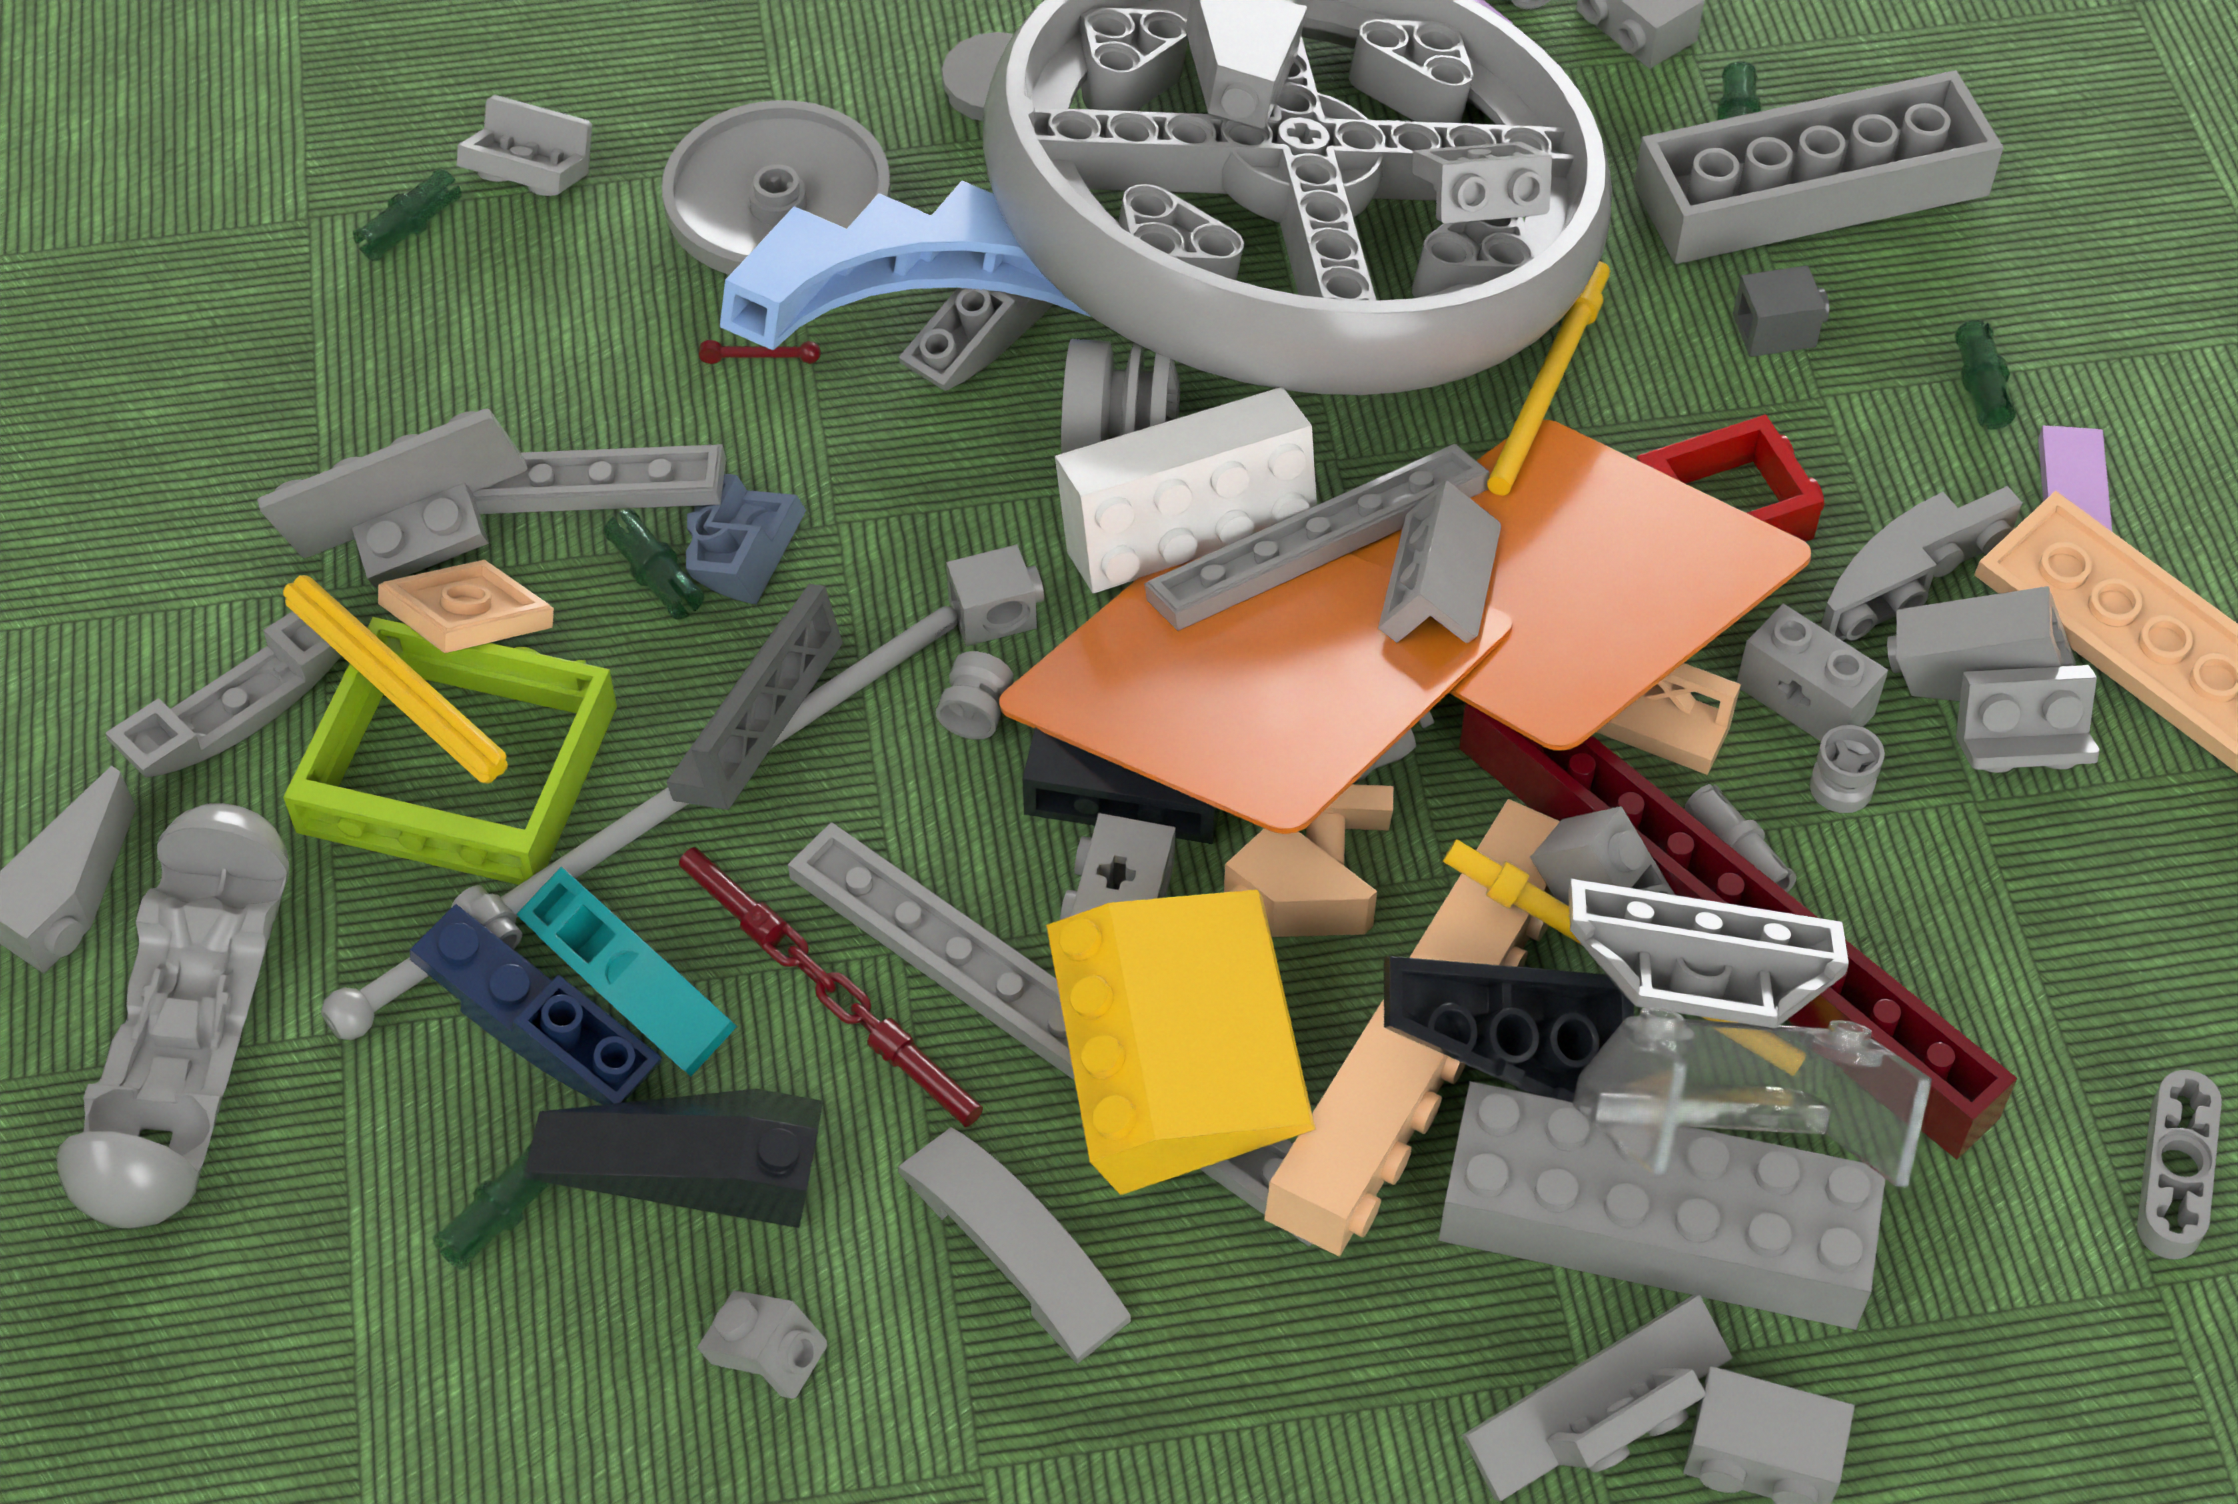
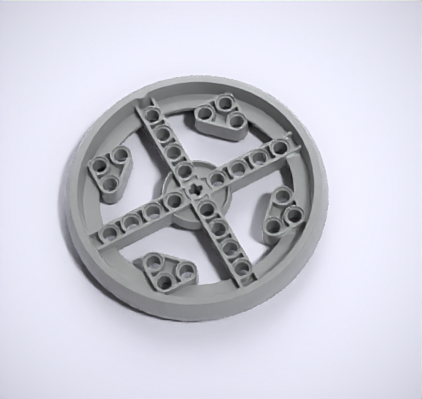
M1045 0L1028 15L1004 49L995 67L984 105L983 151L993 194L1001 215L1016 241L1042 275L1066 298L1095 320L1155 353L1198 370L1239 382L1275 389L1283 387L1288 391L1337 395L1405 392L1434 387L1470 377L1502 363L1535 343L1555 326L1583 293L1603 254L1610 226L1612 184L1606 147L1592 112L1580 91L1563 69L1538 44L1514 25L1474 0H1285L1306 6L1307 11L1296 58L1265 129L1212 114L1136 111L1181 79L1188 43L1185 28L1191 0ZM1302 37L1355 49L1349 71L1351 84L1361 92L1415 122L1368 120L1350 105L1333 97L1317 93ZM1081 87L1084 104L1087 109H1069L1077 91ZM1466 102L1481 110L1496 125L1461 123ZM1523 142L1552 155L1550 211L1546 215L1526 216L1525 222L1522 217L1443 223L1424 240L1412 286L1414 298L1376 301L1353 218L1360 214L1372 199L1436 201L1437 191L1434 190V184L1412 174L1413 150ZM1089 189L1126 190L1123 193L1118 222L1102 207ZM1170 192L1228 194L1247 210L1264 218L1280 222L1298 295L1237 281L1244 245L1241 236L1232 228Z

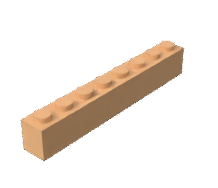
M1508 799L1476 851L1501 866L1505 861H1508L1529 874L1527 880L1529 883L1554 897L1530 857L1560 821ZM1461 874L1409 958L1524 967L1528 951L1523 948L1529 938L1540 941L1549 925L1514 904L1510 909L1504 907L1485 895L1487 892L1486 887ZM1383 999L1312 1113L1316 1130L1297 1137L1269 1183L1264 1220L1340 1257L1353 1233L1360 1237H1364L1367 1234L1380 1207L1381 1199L1376 1197L1381 1186L1384 1181L1392 1185L1397 1183L1411 1154L1412 1147L1407 1145L1415 1130L1423 1134L1428 1131L1441 1104L1442 1096L1437 1094L1445 1080L1455 1084L1466 1064L1384 1028Z

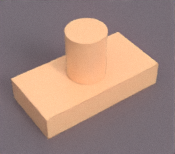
M1352 784L1306 827V837L1344 865L1345 829L1389 831L1393 813V786Z

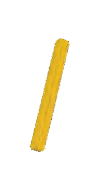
M300 575L293 583L285 586L283 595L286 597V606L479 782L489 784L497 776L504 774L508 767L505 752L309 576Z

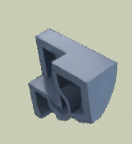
M724 474L721 505L694 506V512L687 514V530L691 534L692 540L686 549V570L694 580L719 594L757 605L806 512L805 507L797 495L746 490L737 475Z

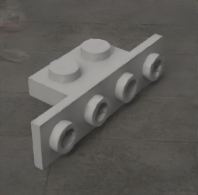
M1692 1295L1461 1436L1495 1501H1502L1559 1465L1589 1468L1591 1472L1608 1469L1624 1460L1630 1454L1627 1444L1647 1432L1650 1436L1660 1435L1679 1426L1689 1416L1685 1408L1706 1396L1699 1379L1708 1374L1710 1366L1718 1368L1733 1357L1701 1296Z

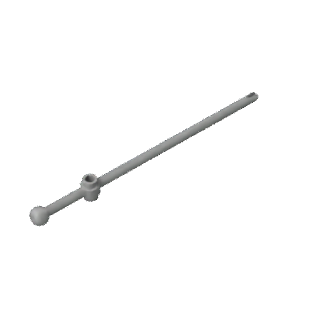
M949 606L937 609L808 694L771 749L952 630L957 625L956 610ZM667 787L505 895L500 897L497 894H489L481 885H475L463 891L454 900L452 907L457 904L509 947L515 949L522 939V932L515 925L516 918L518 917L516 914L561 866L576 879L689 803L673 801ZM409 957L360 990L343 987L333 991L324 1000L321 1014L336 1037L354 1040L363 1036L371 1028L375 1011L429 975L410 961Z

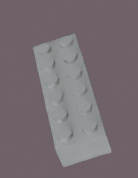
M1957 70L1643 136L1634 187L1674 264L1989 196L2003 151V145Z
M1470 1081L1438 1241L1690 1295H1700L1704 1298L1856 1330L1872 1290L1887 1168Z

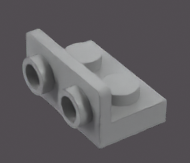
M1523 142L1413 150L1412 174L1434 184V190L1437 191L1436 218L1445 224L1546 215L1550 211L1551 154Z
M2089 665L1963 672L1956 739L1971 767L1988 772L2002 773L2017 767L2046 766L2053 769H2068L2076 764L2097 763L2099 748L2090 735L2097 677Z

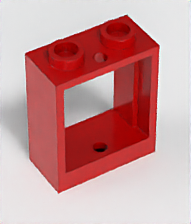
M1766 414L1638 455L1636 458L1637 461L1685 484L1753 462L1779 502L1747 512V514L1805 542L1815 537L1820 514L1824 509L1822 489L1814 478L1807 476L1795 458L1791 442L1785 435L1778 433Z

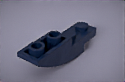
M457 904L410 949V961L461 1001L460 1011L543 1072L603 1105L624 1103L662 1061L660 1055L559 974L553 981Z

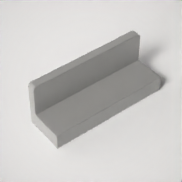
M1447 480L1410 510L1405 517L1378 626L1379 630L1396 643L1430 616L1465 643L1472 641L1479 633L1501 524Z

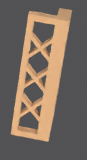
M1683 663L1596 733L1708 775L1730 729L1741 684ZM1691 692H1697L1720 701L1719 709L1697 701L1691 695Z

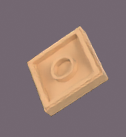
M486 560L384 581L378 584V604L444 653L553 628L554 608Z

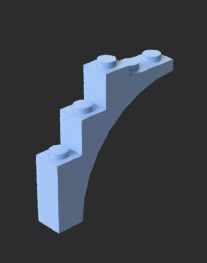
M961 181L932 215L879 193L847 229L794 206L725 280L720 328L774 350L799 327L831 309L869 296L924 288L958 287L1000 291L1046 301L1089 317L1090 315L1066 298L1042 275L1025 254L1003 219L994 194Z

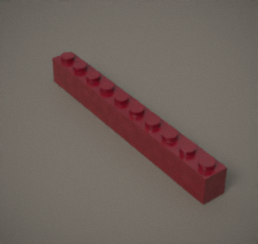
M1467 703L1465 704L1459 749L1531 809L1561 821L1565 818L1622 806L1676 896L1818 918L1594 736H1590L1583 743L1572 749L1552 750L1529 739ZM1845 940L1849 961L1846 974L1787 1020L1957 1160L2000 1119L2018 1078Z

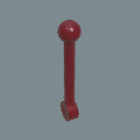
M705 340L700 344L699 348L700 360L708 364L718 363L722 358H800L804 363L811 364L818 361L821 356L819 345L813 341H806L800 346H778L771 350L764 346H722L715 340Z

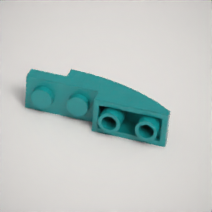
M562 866L516 914L541 940L690 1077L736 1029L737 1025Z

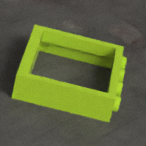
M372 617L367 628L425 680L577 714L526 829L515 828L339 787L383 697V693L349 663L283 796L295 832L520 885L548 866L615 713L617 703L610 669L588 665L586 660L570 661L543 655L527 647L511 648L493 643L444 653L406 624Z

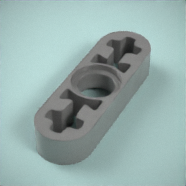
M2179 1070L2167 1075L2160 1084L2150 1109L2137 1229L2143 1244L2154 1254L2167 1259H2181L2191 1255L2198 1248L2210 1223L2222 1099L2219 1089L2212 1080L2199 1072L2191 1070ZM2178 1096L2189 1098L2190 1106L2195 1110L2187 1129L2177 1128L2182 1114V1104L2176 1100ZM2169 1150H2178L2188 1154L2195 1161L2198 1173L2190 1177L2173 1174L2163 1164L2161 1154ZM2172 1198L2183 1199L2179 1205L2177 1218L2178 1226L2184 1228L2181 1234L2169 1231V1222L2163 1218L2172 1202Z

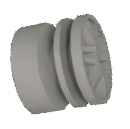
M1070 340L1063 388L1061 454L1179 418L1180 379L1174 360L1156 353L1154 371H1144V347L1134 343L1129 354L1126 370L1115 369L1114 354L1110 341Z

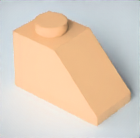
M1264 828L1225 864L1224 892L1258 889L1263 898L1271 937L1366 934L1373 927L1377 890L1299 831L1290 834H1280Z

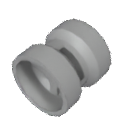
M970 651L958 655L949 674L951 687L944 690L936 707V717L941 725L950 732L964 738L985 739L992 736L1001 717V710L998 705L999 698L1013 684V672L1002 660L987 653Z
M1840 725L1830 729L1823 736L1817 755V762L1814 765L1809 782L1811 794L1820 805L1838 813H1853L1863 809L1871 801L1877 781L1876 778L1880 773L1885 756L1883 744L1878 737L1868 729L1856 725Z

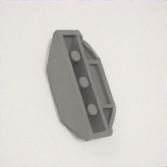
M1571 879L1568 889L1570 931L1620 992L1638 1007L1776 1028L1843 977L1849 965L1843 923L1839 921Z

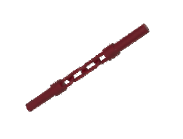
M697 847L688 849L679 860V866L740 921V929L777 963L785 967L798 966L816 983L815 993L819 1001L841 1021L852 1025L860 1023L871 1033L868 1037L867 1045L877 1054H880L883 1060L888 1061L893 1067L899 1066L964 1127L972 1125L980 1117L983 1107L915 1046L911 1035L906 1033L893 1018H887L880 1022L870 1013L872 1007L870 999L849 978L839 972L826 973L807 956L809 949L806 940L765 902L757 903ZM785 935L798 946H790L788 948V955L790 957L784 956L775 947L782 941ZM834 982L842 985L861 1003H853L851 1005L852 1014H848L826 994V992H835L836 985Z

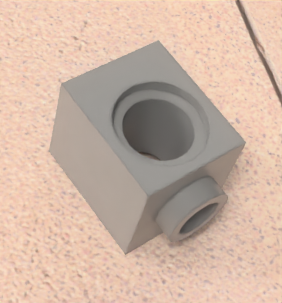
M1017 544L946 562L948 599L951 607L957 612V624L966 646L1037 628L1036 603L1044 601L1043 586L1036 566L1026 567Z

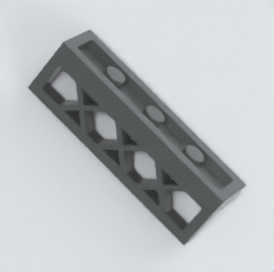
M808 584L786 617L780 620L671 774L666 783L673 801L725 810L730 809L843 644L825 586Z

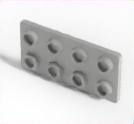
M482 409L477 412L468 411L460 413L451 418L447 424L424 433L402 436L393 441L390 446L363 457L343 459L336 463L332 469L310 478L285 482L278 486L274 492L259 497L257 501L261 513L303 558L313 556L355 539L367 579L377 588L378 584L384 581L403 578L489 544L473 492L521 474L527 470L524 457L490 409Z

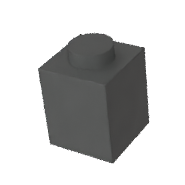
M1808 265L1741 275L1732 315L1749 357L1816 347L1822 322H1826L1829 318V301L1824 288H1817Z

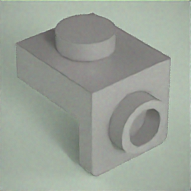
M733 1290L726 1303L717 1312L714 1322L697 1349L712 1365L760 1374L781 1397L794 1399L825 1351L827 1340L793 1301Z

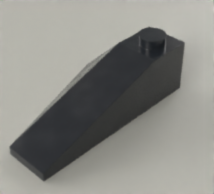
M1396 956L1384 958V1028L1534 1095L1626 1114L1636 1113L1634 1004L1620 992L1606 974Z
M747 1089L539 1111L524 1172V1179L799 1228L823 1101L761 1089Z

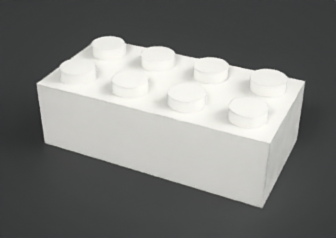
M1283 387L1055 456L1067 553L1092 593L1135 581L1137 578L1208 555L1317 506L1312 425Z

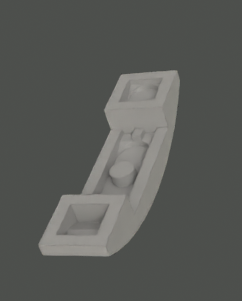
M292 611L263 630L267 643L265 648L171 709L159 698L107 731L105 733L107 740L145 778L181 770L236 745L277 718L306 694L332 668L341 655Z
M950 1127L898 1166V1173L941 1219L949 1215L1030 1301L1033 1318L1077 1364L1131 1322V1315L1117 1294L1056 1218L1011 1172L964 1134Z

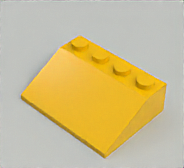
M1258 889L1111 902L1046 925L1089 1160L1120 1195L1316 1130L1265 906Z

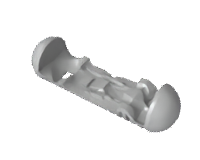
M210 803L195 807L178 816L159 837L157 854L161 862L162 878L157 888L149 889L143 897L136 919L139 947L128 983L126 1004L128 1017L126 1022L120 1026L111 1042L102 1077L97 1083L87 1085L83 1097L85 1106L83 1133L68 1137L58 1149V1175L65 1194L81 1212L108 1226L141 1228L159 1224L181 1211L196 1193L201 1169L217 1119V1113L219 1112L242 1028L248 1014L266 953L267 943L272 932L273 922L276 919L282 894L289 877L287 849L276 829L258 813L241 806L226 803ZM144 1129L170 1131L173 1135L168 1148L167 1146L139 1137L140 1132Z

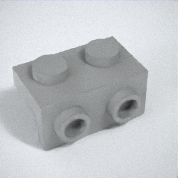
M493 95L486 100L484 129L458 144L457 166L477 171L480 178L488 181L501 182L509 180L527 185L529 191L538 195H558L588 175L592 124L585 119Z

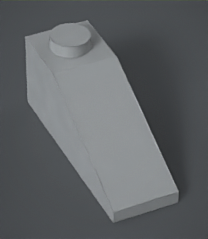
M110 766L0 871V944L43 974L61 957L70 954L79 945L83 935L92 927L136 810L121 772L113 766Z

